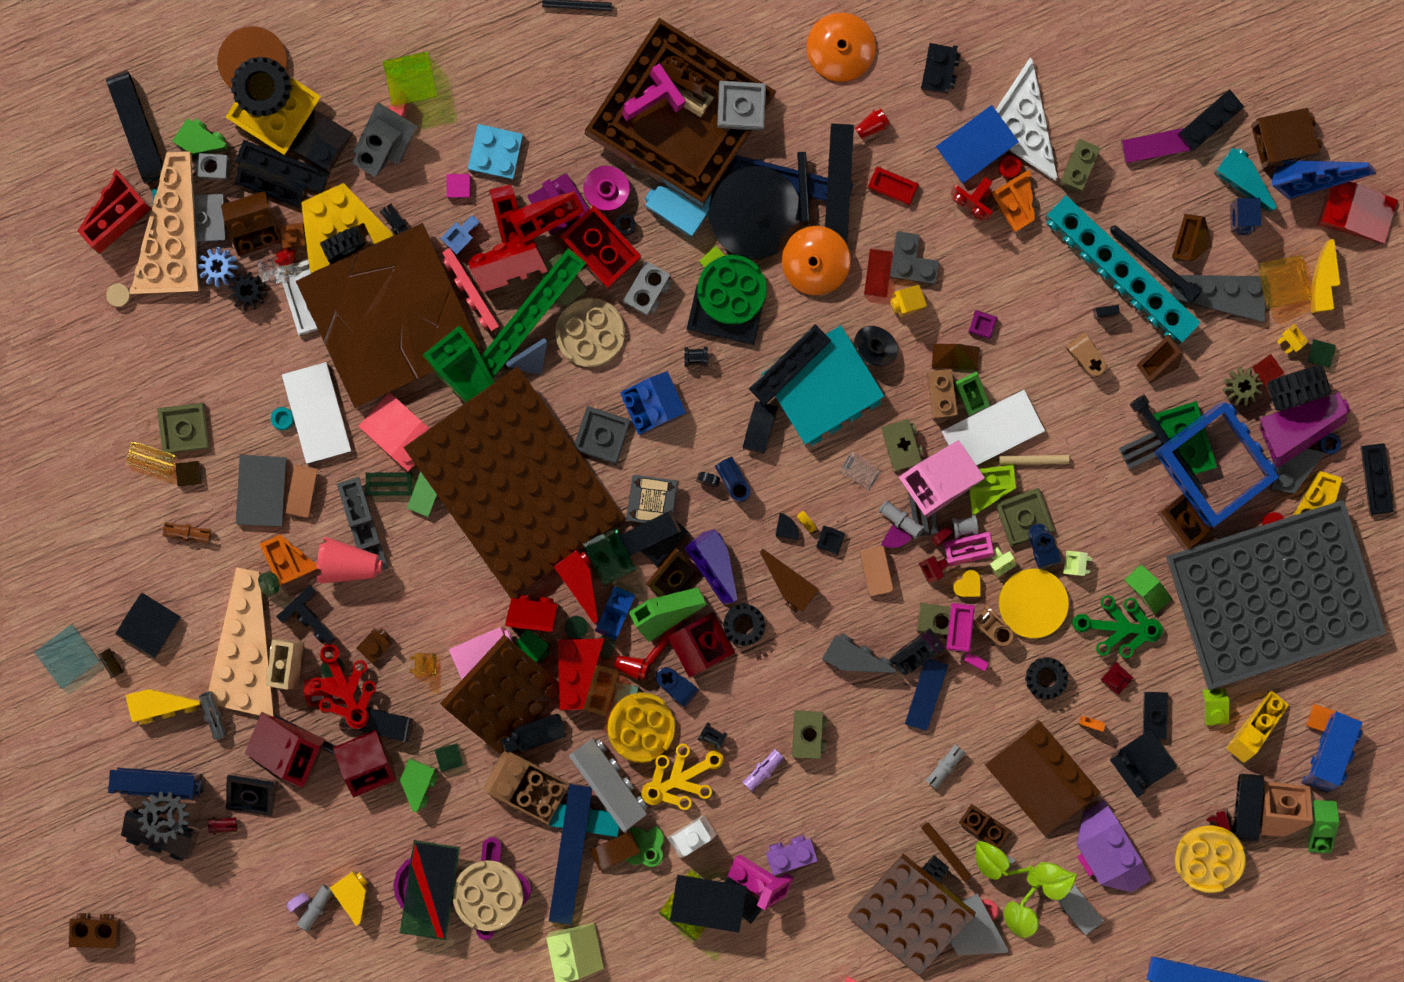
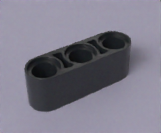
M366 707V711L369 714L368 723L361 729H355L368 733L377 730L380 736L409 742L414 719ZM354 715L353 720L358 722L361 720V717ZM345 719L343 726H344V727L351 728V727H349V726L347 725L346 719Z
M1240 773L1238 776L1233 834L1240 841L1258 842L1264 791L1263 775Z

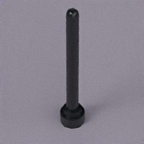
M1113 225L1110 227V232L1180 287L1188 301L1192 303L1196 300L1203 290L1197 283L1193 284L1192 282L1188 283L1118 226Z
M1143 394L1129 405L1134 412H1137L1139 415L1142 414L1164 445L1170 438L1150 411V405L1148 404L1150 401ZM1175 449L1172 453L1200 491L1202 489L1201 482L1178 449Z

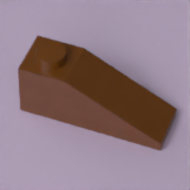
M762 548L760 554L782 597L787 601L785 605L795 613L798 609L803 612L819 589Z

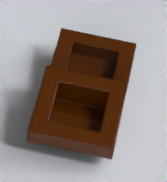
M632 831L590 849L599 870L641 852Z

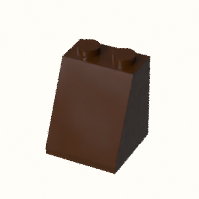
M1308 108L1261 117L1251 124L1262 169L1281 165L1291 160L1296 161L1320 153L1319 149L1322 148L1319 135H1315L1313 126H1316L1313 113H1309Z

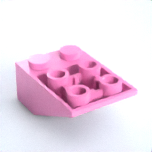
M959 440L899 476L927 518L985 479Z

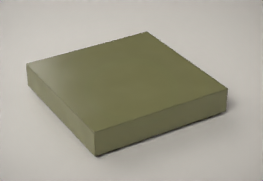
M204 403L157 408L162 452L164 455L210 449Z
M1039 488L995 503L1010 547L1030 540L1028 532L1035 524H1044L1048 528L1049 533L1054 532Z

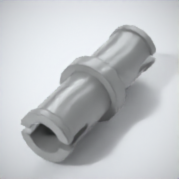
M888 500L879 509V513L893 521L895 527H901L915 539L921 535L925 528L909 517L908 512H902Z
M954 744L943 760L940 759L937 762L939 765L926 778V781L938 789L948 774L954 772L953 768L966 752Z
M322 884L314 899L308 902V908L297 922L299 927L310 931L318 916L324 913V907L333 895L330 887Z

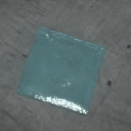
M73 624L69 625L34 652L61 689L67 687L99 662V658Z

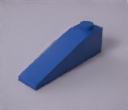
M1291 160L1285 162L1282 166L1276 167L1272 186L1289 200L1377 173L1376 169L1369 162Z

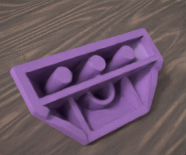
M1102 800L1085 810L1076 844L1100 885L1133 892L1150 882L1151 879L1142 860L1106 802Z

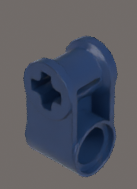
M1041 523L1033 525L1029 529L1028 537L1040 571L1062 563L1060 553L1048 528Z
M661 668L656 674L658 685L685 708L700 691L689 680L680 676L671 668ZM671 672L670 678L672 682H665L663 684L661 674Z

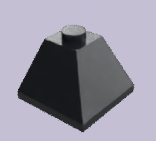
M313 110L290 149L325 171L330 172L353 133Z

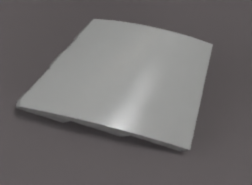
M976 893L963 900L976 914L951 941L957 955L1009 952L979 895Z

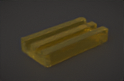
M134 441L130 443V450L128 451V458L125 464L168 479L171 477L176 455ZM135 450H136V451H139V452H142V453H145V454H148V455H151V456H145V455L136 453ZM157 458L169 461V463L157 460Z

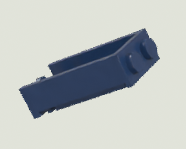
M120 767L117 770L110 769L108 793L112 794L120 792V794L127 793L128 795L150 796L152 794L155 797H159V792H162L164 797H167L168 793L171 792L173 798L179 796L182 799H195L204 791V779H201V773Z

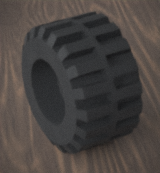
M257 57L242 62L241 66L238 69L236 68L234 78L231 79V93L234 94L233 98L242 110L257 116H267L275 114L285 107L287 100L291 97V77L288 75L286 68L279 62L266 57ZM256 73H267L274 80V93L267 100H257L249 92V81Z
M1323 365L1305 368L1272 379L1267 383L1276 411H1283L1326 397L1332 392Z

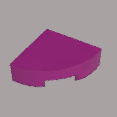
M892 525L881 545L888 548L900 547L906 544L912 536Z

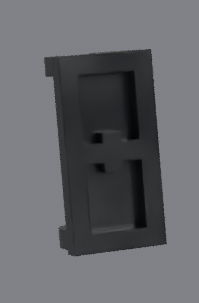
M929 628L900 648L889 660L891 663H894L903 675H907L909 673L908 670L912 673L915 669L942 652L946 647Z

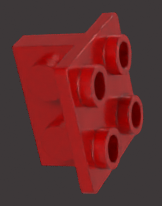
M985 177L972 195L958 185H955L950 193L953 196L952 200L961 207L964 205L972 210L970 213L978 220L982 221V219H985L987 221L993 214L992 210L983 205L992 192V189L989 188L992 181Z

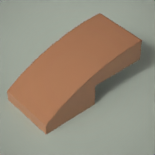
M295 464L287 502V514L309 518L313 493L316 487L317 468Z

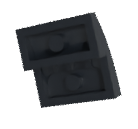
M141 593L115 635L155 659L181 620V616Z

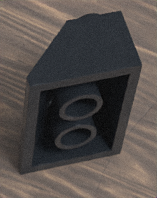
M132 808L126 811L121 836L126 837V842L137 846L140 843L148 845V850L156 853H161L162 850L171 853L169 857L179 861L191 857L200 832L199 830L182 826L185 833L184 835L177 833L176 841L169 837L167 844H165L163 838L156 843L155 836H152L150 839L146 837L148 830L145 832L140 830L144 823H138L137 819L143 817L138 812L139 809ZM149 813L148 823L151 826L153 815ZM159 817V818H160V822L163 821V820L166 821V822L168 821V820L165 819V818ZM162 829L159 833H166L171 831V829Z

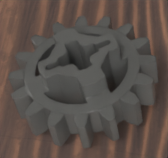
M159 792L158 798L151 794V802L143 801L145 809L138 810L143 815V817L137 819L138 823H144L140 830L142 832L148 830L146 837L150 839L152 836H155L156 843L163 838L165 844H167L169 837L176 841L177 833L182 835L185 833L182 826H189V823L184 818L189 817L190 814L189 812H183L187 805L185 803L179 805L181 798L178 796L172 799L173 794L171 792L168 793L167 797H164L163 793ZM159 803H167V805L163 807L156 806V804ZM177 809L179 811L178 823L174 820V814ZM149 812L153 815L151 826L148 823ZM166 813H168L167 817L169 818V820L167 822L164 820L160 822V818L158 816L160 814L165 815ZM162 829H171L169 832L159 833Z

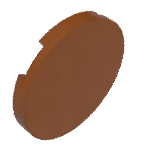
M243 27L232 32L223 41L218 52L217 64L222 79L232 88L231 79L234 78L236 68L238 69L242 62L257 57L273 59L287 70L288 59L282 42L275 34L261 27Z

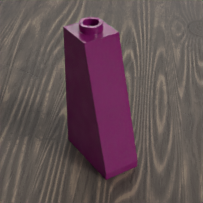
M1339 392L1260 418L1259 429L1275 467L1283 465L1347 422V415L1350 412L1349 404L1346 399H1342Z

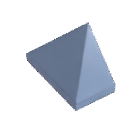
M543 338L506 362V365L509 369H514L518 366L523 372L541 375L548 342Z

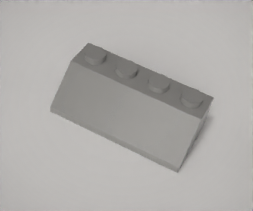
M591 738L573 751L569 757L621 830L625 832L647 815L645 809L648 806L641 796L636 798L631 791L634 789V786L627 777L624 779L618 772L621 768L615 759L609 760L604 752L607 751V748L600 739L596 741L594 738Z

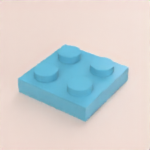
M478 124L468 170L513 180L523 134Z

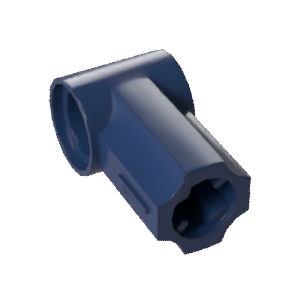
M731 456L715 465V468L733 501L743 503L750 497V487ZM737 486L746 488L747 493L744 497L738 498L734 495L733 492Z

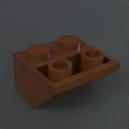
M265 191L221 205L224 223L238 256L282 243L276 219Z

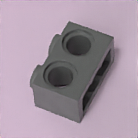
M377 119L372 125L367 124L362 132V136H364L363 141H360L353 151L356 155L352 163L374 177H377L385 168L401 136V132L380 119Z

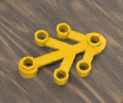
M679 744L676 748L677 756L670 779L661 783L664 769L669 765V758L666 755H659L655 760L656 769L652 782L645 784L642 788L641 795L643 800L650 805H656L664 801L678 805L682 810L689 809L692 802L688 796L678 797L666 792L673 787L699 794L703 799L709 798L712 794V789L709 785H698L686 780L708 768H720L724 762L723 755L719 751L712 750L707 753L705 760L681 772L685 758L690 753V748L687 744ZM681 746L687 748L685 755H681L678 752ZM712 756L719 758L717 764H711L710 758ZM664 757L667 760V764L660 766L658 764L659 758ZM703 787H707L710 791L707 796H703L700 793ZM655 789L658 793L655 798L650 797L648 794L649 790ZM681 799H688L689 805L682 807L680 805Z

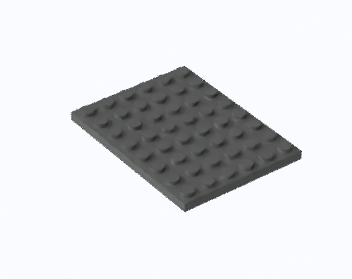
M1344 500L1165 556L1208 690L1386 634Z

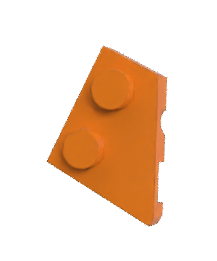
M1029 170L990 193L1014 233L1035 220L1032 203L1033 193L1030 182L1031 173Z

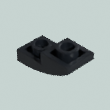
M755 401L743 449L761 454L766 453L772 435L771 430L778 413V406L770 404L764 406L761 402Z

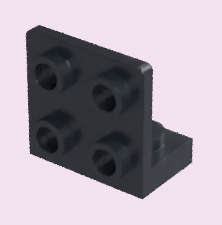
M1149 729L1113 753L1110 759L1137 798L1145 793L1147 787L1177 768L1176 762L1152 729Z

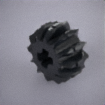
M249 271L246 279L245 275L241 272L239 273L240 281L235 278L231 280L236 286L228 287L229 291L235 292L229 296V299H237L234 306L238 308L243 304L244 311H248L249 304L253 310H257L255 302L263 305L265 302L260 299V296H268L266 291H261V289L267 287V284L265 282L259 283L262 278L260 275L253 279V273ZM252 286V295L243 296V294H245L243 289L245 287L250 288Z

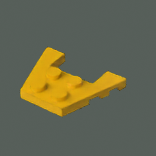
M344 183L301 202L310 273L330 265L320 244L339 232H343L351 227L364 225L374 245L393 236L392 232Z

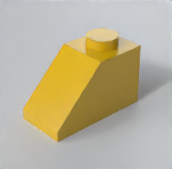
M353 870L332 885L330 890L357 926L363 920L368 891L366 884L368 882L361 872L357 873Z

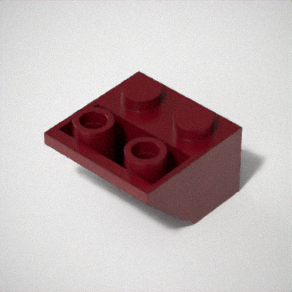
M377 730L333 747L343 779L353 798L396 781L394 764Z

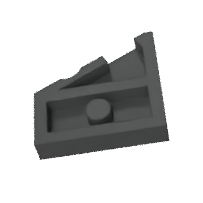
M1305 449L1283 465L1276 467L1277 471L1275 472L1279 478L1271 483L1270 490L1295 494L1322 458L1324 452Z

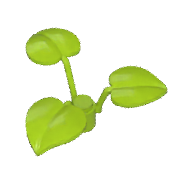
M979 841L976 844L977 865L986 877L997 880L1002 877V874L1010 876L1028 872L1027 880L1033 887L1021 901L1020 905L1014 901L1006 905L1004 919L1009 929L1018 937L1025 939L1032 936L1038 930L1039 920L1032 909L1025 907L1026 902L1040 886H1043V892L1048 898L1053 900L1063 899L1072 890L1077 874L1047 862H1040L1034 868L1029 865L1027 868L1007 871L1010 867V861L1000 849L983 841Z

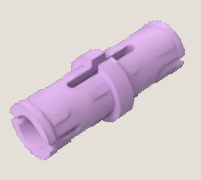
M774 749L761 764L758 763L756 765L757 768L742 782L754 792L767 777L770 778L772 776L771 773L785 758Z

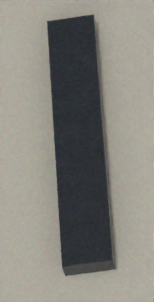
M831 123L825 227L837 232L847 243L854 125Z

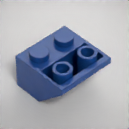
M668 371L649 377L620 392L638 435L686 414Z

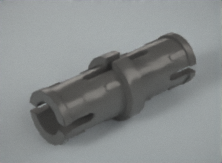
M208 691L200 694L199 699L205 713L203 717L209 724L212 738L218 740L224 738L227 732L221 719L222 711L217 707L213 692ZM210 708L212 709L216 723H214Z

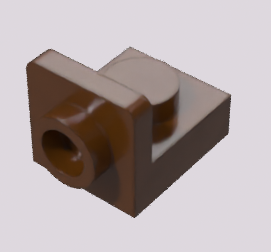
M373 628L371 633L356 649L374 664L393 643L389 641L391 636L383 628L380 630Z

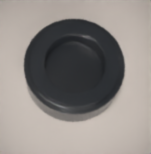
M699 472L696 482L710 487H718L720 477L706 472Z

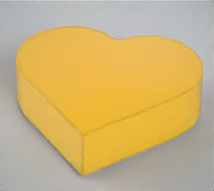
M975 570L964 572L962 579L957 580L953 585L954 593L961 597H980V575Z

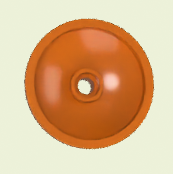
M833 13L823 17L813 26L807 39V55L810 64L818 74L831 81L847 82L860 77L869 69L875 56L876 43L872 30L866 22L853 14ZM839 41H844L846 43V47L839 48L837 43Z
M823 226L803 228L791 236L783 250L782 267L789 283L802 293L815 296L828 294L840 287L849 274L851 267L849 247L845 240L830 228ZM812 257H815L818 260V263L815 266L811 265L810 259Z

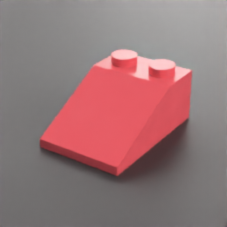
M390 392L387 393L359 425L370 438L408 472H411L416 467L403 447L428 430L429 427Z

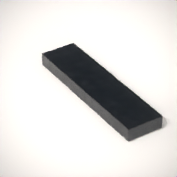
M243 140L235 160L237 163L242 161L305 185L306 189L319 194L324 192L331 174L246 140Z
M814 324L749 390L765 406L831 342V339Z

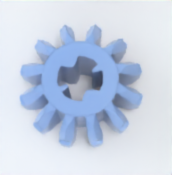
M220 247L216 248L215 255L211 249L207 250L210 257L207 258L202 255L201 259L206 263L198 265L199 269L205 270L200 274L201 278L208 277L206 283L209 285L215 280L216 287H220L221 280L225 285H229L227 277L236 278L231 273V270H238L237 265H231L237 260L236 257L228 258L230 251L225 250L222 254ZM216 262L220 264L223 263V266H221V272H218L216 270L213 271V269L216 268Z

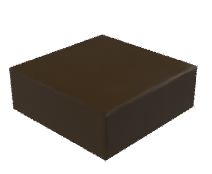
M199 461L175 463L178 487L202 484Z

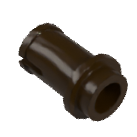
M108 648L98 654L100 658L98 661H102L112 679L123 673L124 670H122L114 656L115 651H111Z

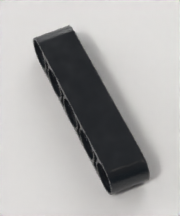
M127 70L106 78L110 94L144 184L160 179L163 162L129 71Z

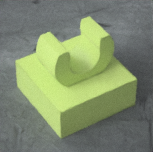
M998 547L994 549L995 556L992 557L994 561L990 563V566L998 578L1015 567L1016 562L1010 551L1003 555Z
M1066 551L1063 574L1079 576L1089 574L1091 570L1086 569L1087 561H1092V558L1088 556V553Z

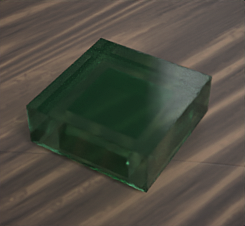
M1313 339L1307 362L1330 368L1336 345Z
M457 743L435 749L440 772L463 766Z

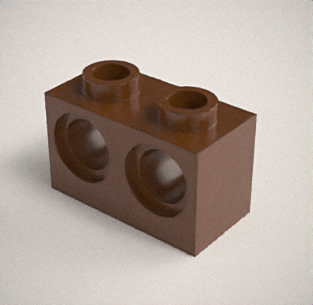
M77 913L76 917L70 918L69 947H119L120 918H114V914H100V917H91V913ZM79 924H85L88 927L87 936L79 934ZM104 924L111 927L112 933L109 937L104 936L101 932V927Z

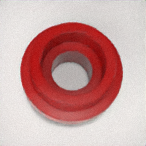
M285 248L276 253L275 264L278 263L281 268L295 261V250L289 251L288 248Z

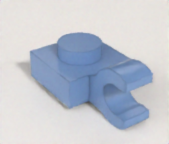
M472 215L462 226L455 222L440 239L458 255L474 239L469 233L480 224V221Z

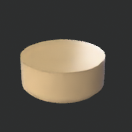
M116 283L108 288L106 297L111 305L123 307L130 301L131 294H129L130 290L125 285Z

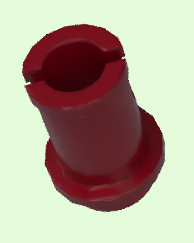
M213 817V819H208V832L213 833V835L219 832H237V817L221 819Z

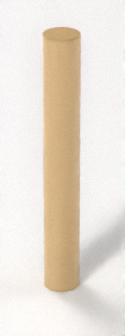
M1069 455L999 456V465L1069 464Z

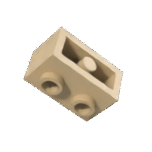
M287 639L272 640L269 666L266 674V686L287 690L298 688L304 642Z

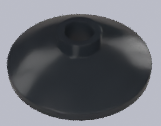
M865 326L857 332L854 345L857 353L864 361L871 365L882 367L890 365L896 359L898 346L894 337L888 331L877 326Z

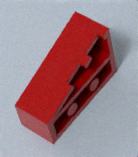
M117 169L113 172V177L107 187H104L100 193L102 195L95 206H92L78 229V233L99 254L152 209Z
M518 235L512 241L506 244H497L491 251L485 254L478 253L468 261L470 270L482 293L508 285L509 279L518 276L523 280L529 277L528 273L540 270L541 273L548 272L535 239L533 238L522 243Z
M606 638L558 640L560 710L585 709Z

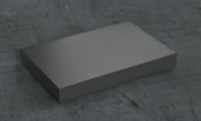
M240 455L236 524L283 527L287 457Z

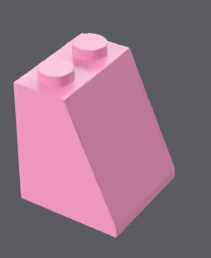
M499 627L449 649L461 679L471 671L503 635H506L514 642L509 629L504 630V627Z

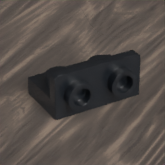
M929 43L921 90L948 94L950 89H954L957 75H953L954 66H959L961 53L957 52L958 46L953 45V47Z

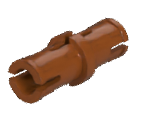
M164 523L163 537L183 539V542H189L190 540L207 544L211 540V529L192 527L191 524Z

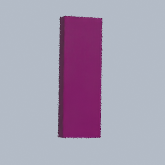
M1183 128L1122 140L1125 164L1191 151L1177 135Z

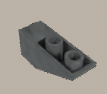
M843 633L840 637L835 634L821 658L842 671L896 672V669L893 668L894 663H891L890 660L883 656L880 660L872 656L873 650L864 645L858 648L852 644L854 639Z

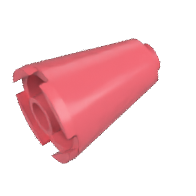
M323 537L325 544H320L317 560V569H321V576L317 575L318 583L325 584L376 578L377 574H381L383 561L379 560L378 555L329 537Z

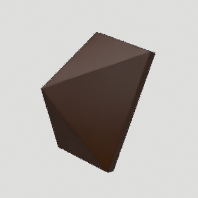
M1184 214L1172 258L1193 262L1211 248L1212 244L1206 218Z
M1167 335L1136 366L1148 382L1152 383L1179 368L1183 351L1171 335Z
M933 344L932 367L978 370L980 347L964 344Z

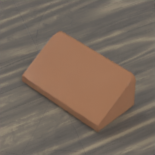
M884 546L860 551L869 596L894 591Z

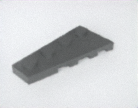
M1180 275L1188 283H1197L1203 288L1200 295L1192 303L1184 297L1183 290L1171 281V295L1178 301L1265 323V276Z

